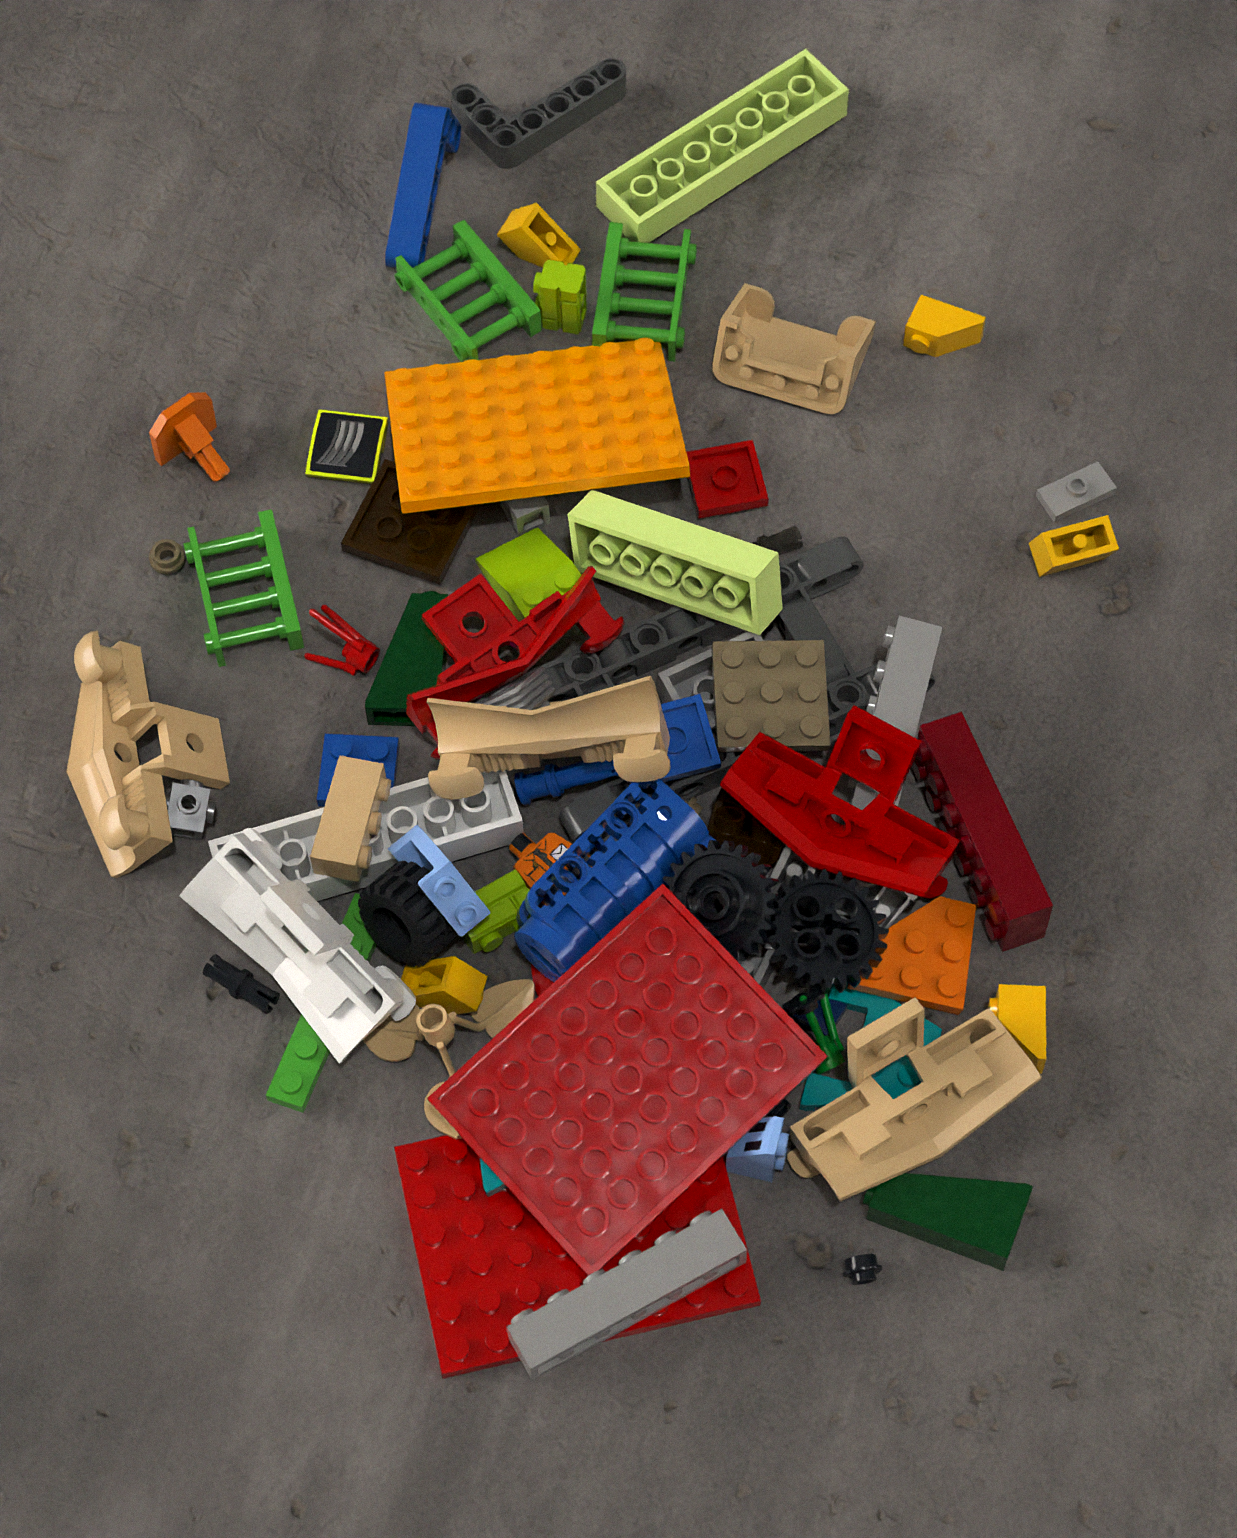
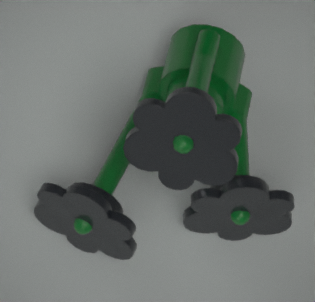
M807 980L800 981L797 984L798 988H806ZM816 983L813 989L806 993L795 995L792 1000L782 1005V1009L789 1016L794 1012L797 1015H806L816 1038L814 1042L828 1056L815 1070L818 1075L845 1062L841 1053L845 1049L838 1037L828 994H824L819 983ZM819 1000L829 1036L828 1034L824 1036L813 1012L818 1008L817 1001Z

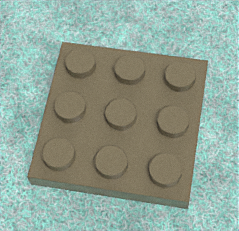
M824 640L712 642L715 733L718 752H743L759 731L795 751L829 750L830 731Z

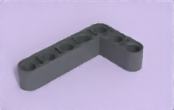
M616 58L604 59L509 119L478 87L470 83H461L451 91L452 112L461 124V130L495 165L503 169H512L621 101L626 95V66Z

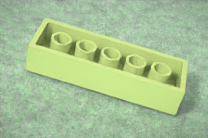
M591 490L567 514L574 565L581 573H584L588 566H593L596 570L593 576L595 578L757 635H761L783 609L779 553L594 490Z

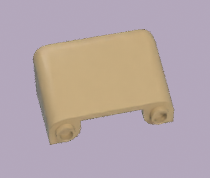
M744 283L720 320L712 363V371L715 377L724 384L825 414H835L841 411L849 398L874 334L876 321L860 316L847 317L842 321L837 335L773 317L774 300L772 295L760 287Z

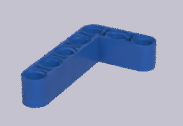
M416 102L413 105L385 253L386 267L397 268L395 258L400 255L403 256L412 268L425 261L444 152L457 153L461 138V124L450 108Z

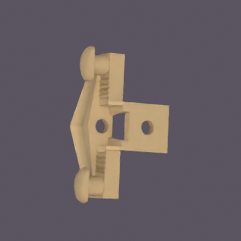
M91 631L82 637L76 645L74 652L76 671L83 683H81L66 772L110 876L118 878L132 872L173 842L162 775L179 780L199 781L204 786L220 790L228 785L230 780L219 719L158 702H150L141 647L122 641L117 642L111 648L100 645L98 631ZM156 724L162 754L143 765H139L136 741L152 725ZM187 742L192 745L194 751L189 748ZM114 751H116L121 756L123 761L117 758Z
M651 675L569 700L549 702V706L535 710L427 698V704L432 711L436 724L438 753L440 756L438 770L429 771L428 773L431 789L437 796L443 799L468 798L479 794L483 790L484 778L481 773L484 771L489 773L491 771L497 772L498 770L503 772L506 769L511 771L512 769L534 768L541 766L542 759L581 756L584 763L598 761L602 763L605 760L608 762L613 760L614 768L619 777L628 782H649L665 777L670 771V759L667 756L670 735Z
M914 997L847 1037L848 1079L853 1089L790 1126V1139L797 1148L787 1153V1159L791 1168L803 1178H811L821 1173L832 1187L838 1199L843 1201L942 1157L1039 1082L1041 1075L990 1008L924 1046V1008ZM906 1055L922 1083L893 1100L871 1075Z

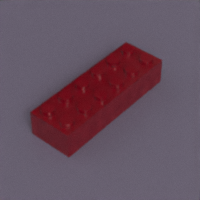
M958 712L920 725L917 739L922 742L912 763V769L918 780L923 779L925 783L928 805L933 812H938L942 820L940 822L941 830L960 840L956 849L955 862L962 876L967 875L971 883L970 895L973 903L976 905V908L982 907L987 918L985 919V927L989 938L992 941L997 940L1002 952L1044 938L1053 904L963 713Z

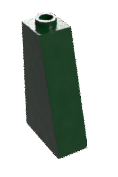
M435 591L411 593L365 700L368 725L415 726L406 714L407 694L437 685V676L446 670L447 651L421 618L424 612L442 601L448 594H440Z
M904 1173L868 1189L863 1204L869 1206L866 1219L868 1221L1004 1271L1033 1186L1026 1183Z

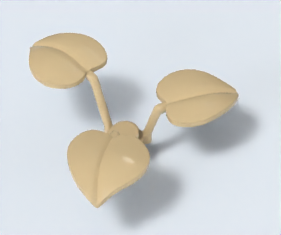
M520 979L504 982L483 991V1000L478 1006V1010L470 1012L477 1024L458 1017L455 1012L447 1014L446 1010L438 1004L427 1005L421 1010L415 1004L410 1014L402 1020L395 1021L389 1015L363 1041L370 1051L380 1059L398 1062L409 1058L413 1054L416 1040L422 1041L425 1038L429 1044L437 1046L451 1077L456 1070L446 1045L451 1042L455 1035L454 1024L476 1032H481L486 1028L488 1035L494 1038L534 1001L535 984L533 980ZM440 1082L432 1087L425 1098L424 1111L430 1124L438 1131L454 1139H462L427 1100L444 1083Z

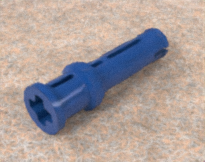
M605 760L602 763L600 761L591 763L580 761L561 767L553 764L545 765L544 770L529 774L518 772L515 773L514 781L519 800L523 805L531 804L532 799L547 795L558 797L564 793L565 789L618 776V773L614 768L613 760L610 762Z

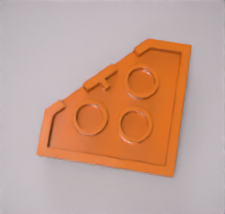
M939 896L888 928L889 933L885 939L881 940L887 944V948L883 954H879L882 961L878 967H872L873 973L868 979L861 977V982L856 988L848 983L847 989L902 1002H908L915 997L922 1007L959 1015L964 1010L976 905Z

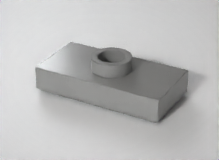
M1097 461L1037 489L1036 497L1055 523L1115 495L1117 487Z

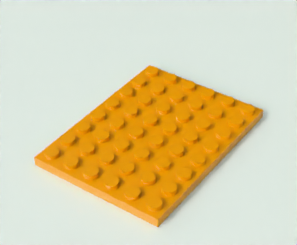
M650 338L617 343L606 342L601 346H573L561 350L536 351L534 353L513 356L503 355L497 358L481 360L470 359L464 362L433 364L410 369L399 368L394 371L384 372L402 514L690 477V465L661 342H654Z

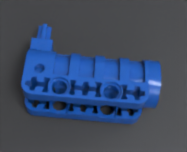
M661 779L649 782H632L531 887L526 895V899L517 911L516 919L520 927L514 934L517 946L538 971L552 982H555L662 884L666 887L668 886L663 877L675 876L671 863L683 864L684 861L681 855L683 851L691 852L695 855V844H703L708 848L709 840L715 839L709 835V831L699 815ZM649 786L653 788L652 798L642 792L641 788L646 789ZM628 813L631 817V820L626 825V823L622 819ZM604 831L610 835L605 842L601 837ZM596 847L599 851L594 852L588 861L585 862L583 858L587 857ZM576 867L580 871L577 878L571 873ZM553 884L559 889L554 895L551 892ZM544 899L550 904L549 906L544 905L542 908L539 907Z

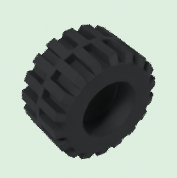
M400 861L361 891L360 899L358 900V906L361 910L359 914L365 924L364 927L373 938V941L388 956L393 957L401 964L405 963L409 967H415L416 965L421 967L456 939L458 934L418 885L419 880L426 876L430 870L424 866L421 868L412 861L409 863Z

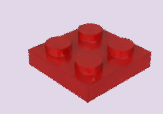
M753 440L686 452L690 465V477L688 479L698 518L768 506L769 498Z

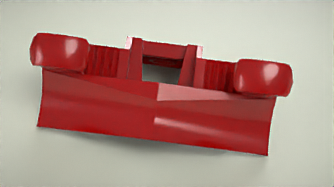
M588 566L571 590L563 595L556 591L529 611V615L520 622L481 573L424 612L421 619L455 661V664L437 676V685L407 694L406 714L422 734L428 731L438 744L436 724L432 711L427 704V698L470 703L523 676L575 625L587 638V641L579 649L582 653L592 654L609 646L623 630L625 622L623 616L614 621L601 605V597L592 579L596 573L595 568ZM470 616H476L482 620L484 627L479 632L472 633L463 627V621ZM512 646L517 649L519 657L505 662L499 658L498 651L501 647ZM438 747L431 754V757L436 760H440Z
M853 705L845 718L826 767L759 731L721 781L720 786L810 867L820 870L826 869L828 872L835 874L840 871L846 877L856 878L857 880L925 898H937L947 889L948 880L942 877L941 874L951 861L960 840L894 805L922 741ZM866 749L876 751L881 760L870 757ZM842 773L879 792L878 796L863 810L832 793ZM831 814L840 816L844 820L845 825L834 821Z

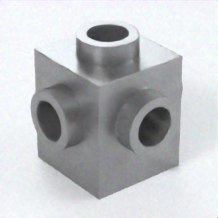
M184 779L181 780V784L173 782L171 793H165L171 834L173 836L202 840L204 823H212L216 801L209 800L210 789L203 788V783ZM185 806H189V807H191L192 809L188 810V809H185L184 807H185Z

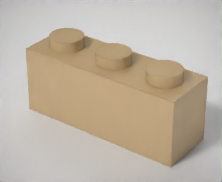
M339 755L310 855L314 874L359 882L362 869L369 868L372 857V847L369 846L372 835H378L381 826L382 814L378 812L381 801L386 802L388 800L391 789V779L386 778L383 763Z

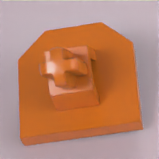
M205 392L188 393L161 412L149 431L155 460L161 466L181 452H184L190 459L195 457L211 480L218 482L228 475L230 469L211 445L214 439L209 432L214 430L217 424L212 399Z

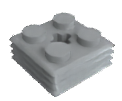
M539 667L485 694L475 703L535 710L550 705L548 698L555 693L556 688L551 687L552 681L548 680L549 675L544 674L545 668Z

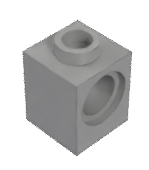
M544 496L500 501V506L518 537L536 527L541 528L550 524L549 504Z

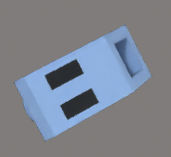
M777 1116L765 1117L728 1151L726 1157L727 1172L772 1182L775 1169L783 1171L788 1151L789 1134L783 1132L784 1118Z

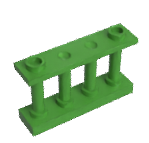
M465 220L453 225L454 241L451 247L414 268L407 263L402 255L395 258L397 267L395 279L402 291H409L450 341L453 352L460 361L478 360L477 348L515 326L518 328L522 327L530 337L542 331L541 310ZM458 258L461 260L465 259L471 265V269L432 291L422 281V278ZM476 281H484L490 288L489 292L451 314L440 303L442 300ZM496 303L498 305L503 304L509 311L507 316L470 337L459 326Z
M609 222L592 331V346H601L606 342H615V339L636 341L640 338H650L654 342L667 343L668 361L675 362L677 348L683 349L685 340V328L680 327L688 266L689 264L695 265L697 244L691 243V229H684L682 246L629 241V238L623 237V223ZM634 255L680 260L678 274L625 269V265H620L621 258ZM624 283L676 287L674 302L621 297V293H616L617 285L623 286ZM619 311L672 315L670 330L617 325L616 321H612L613 313L619 314Z
M272 509L258 512L261 526L254 527L255 531L198 543L195 527L187 528L190 542L183 543L188 564L195 563L210 629L209 633L203 634L208 655H216L219 667L226 666L222 648L279 636L280 639H288L290 651L304 648ZM256 545L259 548L266 547L268 556L261 557L262 561L205 573L202 557ZM265 575L266 578L273 577L275 586L268 587L269 591L212 603L209 587ZM270 605L273 608L280 607L282 616L276 617L275 622L221 634L218 632L217 617Z

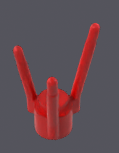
M322 605L321 610L331 620L315 609H310L309 614L347 642L342 650V656L346 658V662L312 653H306L304 655L305 659L344 670L353 676L357 674L358 670L363 673L369 672L379 657L380 648L364 638L327 605Z

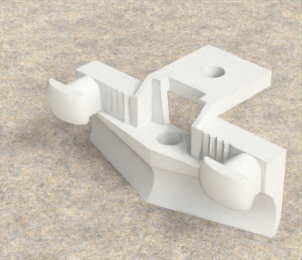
M244 829L227 841L179 896L275 978L340 1064L389 1015L395 1021L402 1020L409 1015L415 1006L416 997L410 988L389 968L382 965L374 969L359 954L358 950L354 949L350 944L354 934L344 924L339 925L309 894L311 890L301 879L290 881L281 873L280 869L283 859L276 849L254 829Z

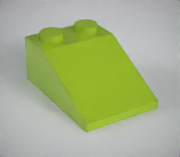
M538 527L475 558L476 564L494 591L519 622L529 615V611L556 591L563 595L571 590L581 577V573L574 563Z

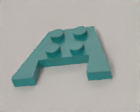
M848 981L842 993H839L835 985L832 984L833 987L829 995V999L846 1004L848 1010L867 1014L864 1027L902 1005L894 999L847 989ZM924 1018V1046L941 1036L942 1028ZM906 1055L871 1075L893 1100L922 1083ZM811 1073L806 1080L800 1110L815 1111V1108L824 1107L852 1090L850 1081L846 1082Z

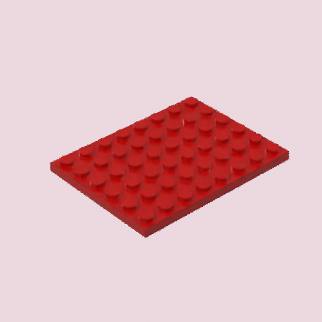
M662 884L437 1088L427 1100L589 1276L605 1267L815 1071L828 1056L679 899Z
M449 1135L395 1146L394 1150L442 1378L445 1379L521 1361L508 1339L507 1326L512 1324L511 1320L524 1310L532 1309L536 1311L548 1304L547 1300L552 1295L561 1290L568 1289L571 1292L584 1285L583 1281L588 1275L508 1188L490 1197L487 1196L483 1187L480 1157L463 1138L454 1139ZM723 1156L602 1269L607 1272L620 1265L619 1261L628 1253L635 1250H640L642 1253L655 1246L654 1242L669 1231L674 1230L676 1233H679L688 1228L690 1222L696 1216L707 1211L713 1214L723 1209L747 1249ZM748 1249L746 1263L605 1341L761 1306V1299Z

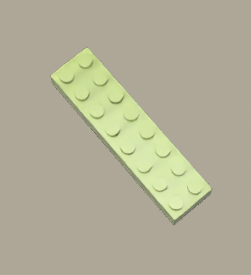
M804 49L596 181L597 208L611 222L623 223V235L629 238V241L650 243L847 116L849 89L807 49Z

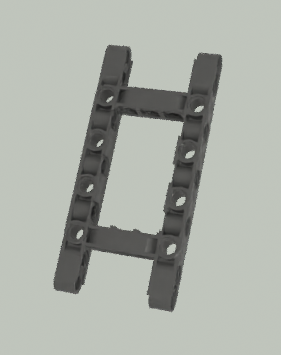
M847 537L832 539L779 562L781 588H783L781 590L783 609L774 619L786 636V641L824 640L830 737L840 733L845 718L853 705L866 711L869 696H877L880 684L873 682L877 664L855 673L812 602V599L849 584V580L854 578L863 569L864 564ZM678 606L623 629L609 646L598 652L584 654L579 649H576L565 656L539 666L545 668L544 674L549 675L548 680L552 681L551 687L556 688L555 693L548 698V701H565L613 687V684L635 674L637 677L675 661L676 656L699 646L705 648L711 645L713 641H721L741 632V629ZM647 643L654 644V646L645 647L643 645ZM580 672H587V673H589L588 675H585V676L577 675V673H580ZM932 673L930 675L927 691H929L936 682ZM841 701H851L854 704L846 705L841 703ZM715 734V735H713V737H714L715 744H716V734ZM718 752L722 761L721 768L664 783L679 797L688 801L693 796L697 797L720 787L722 779L743 752ZM618 775L615 776V780L572 798L573 802L561 810L559 817L573 843L632 782L625 781ZM627 813V815L622 820L627 825L631 820V817ZM606 831L602 834V838L608 836Z

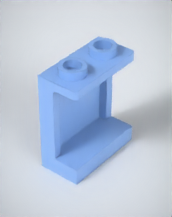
M418 824L387 848L398 862L406 861L409 863L412 861L421 868L424 866L430 870L426 876L419 880L418 885L459 936L465 935L491 913L450 860Z

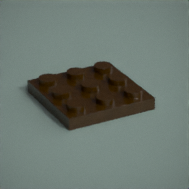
M385 459L341 542V548L344 552L441 585L481 504L402 514L396 464Z

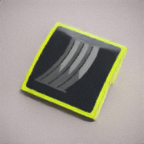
M319 409L311 438L305 474L308 477L372 484L379 471L381 453H384L388 417Z

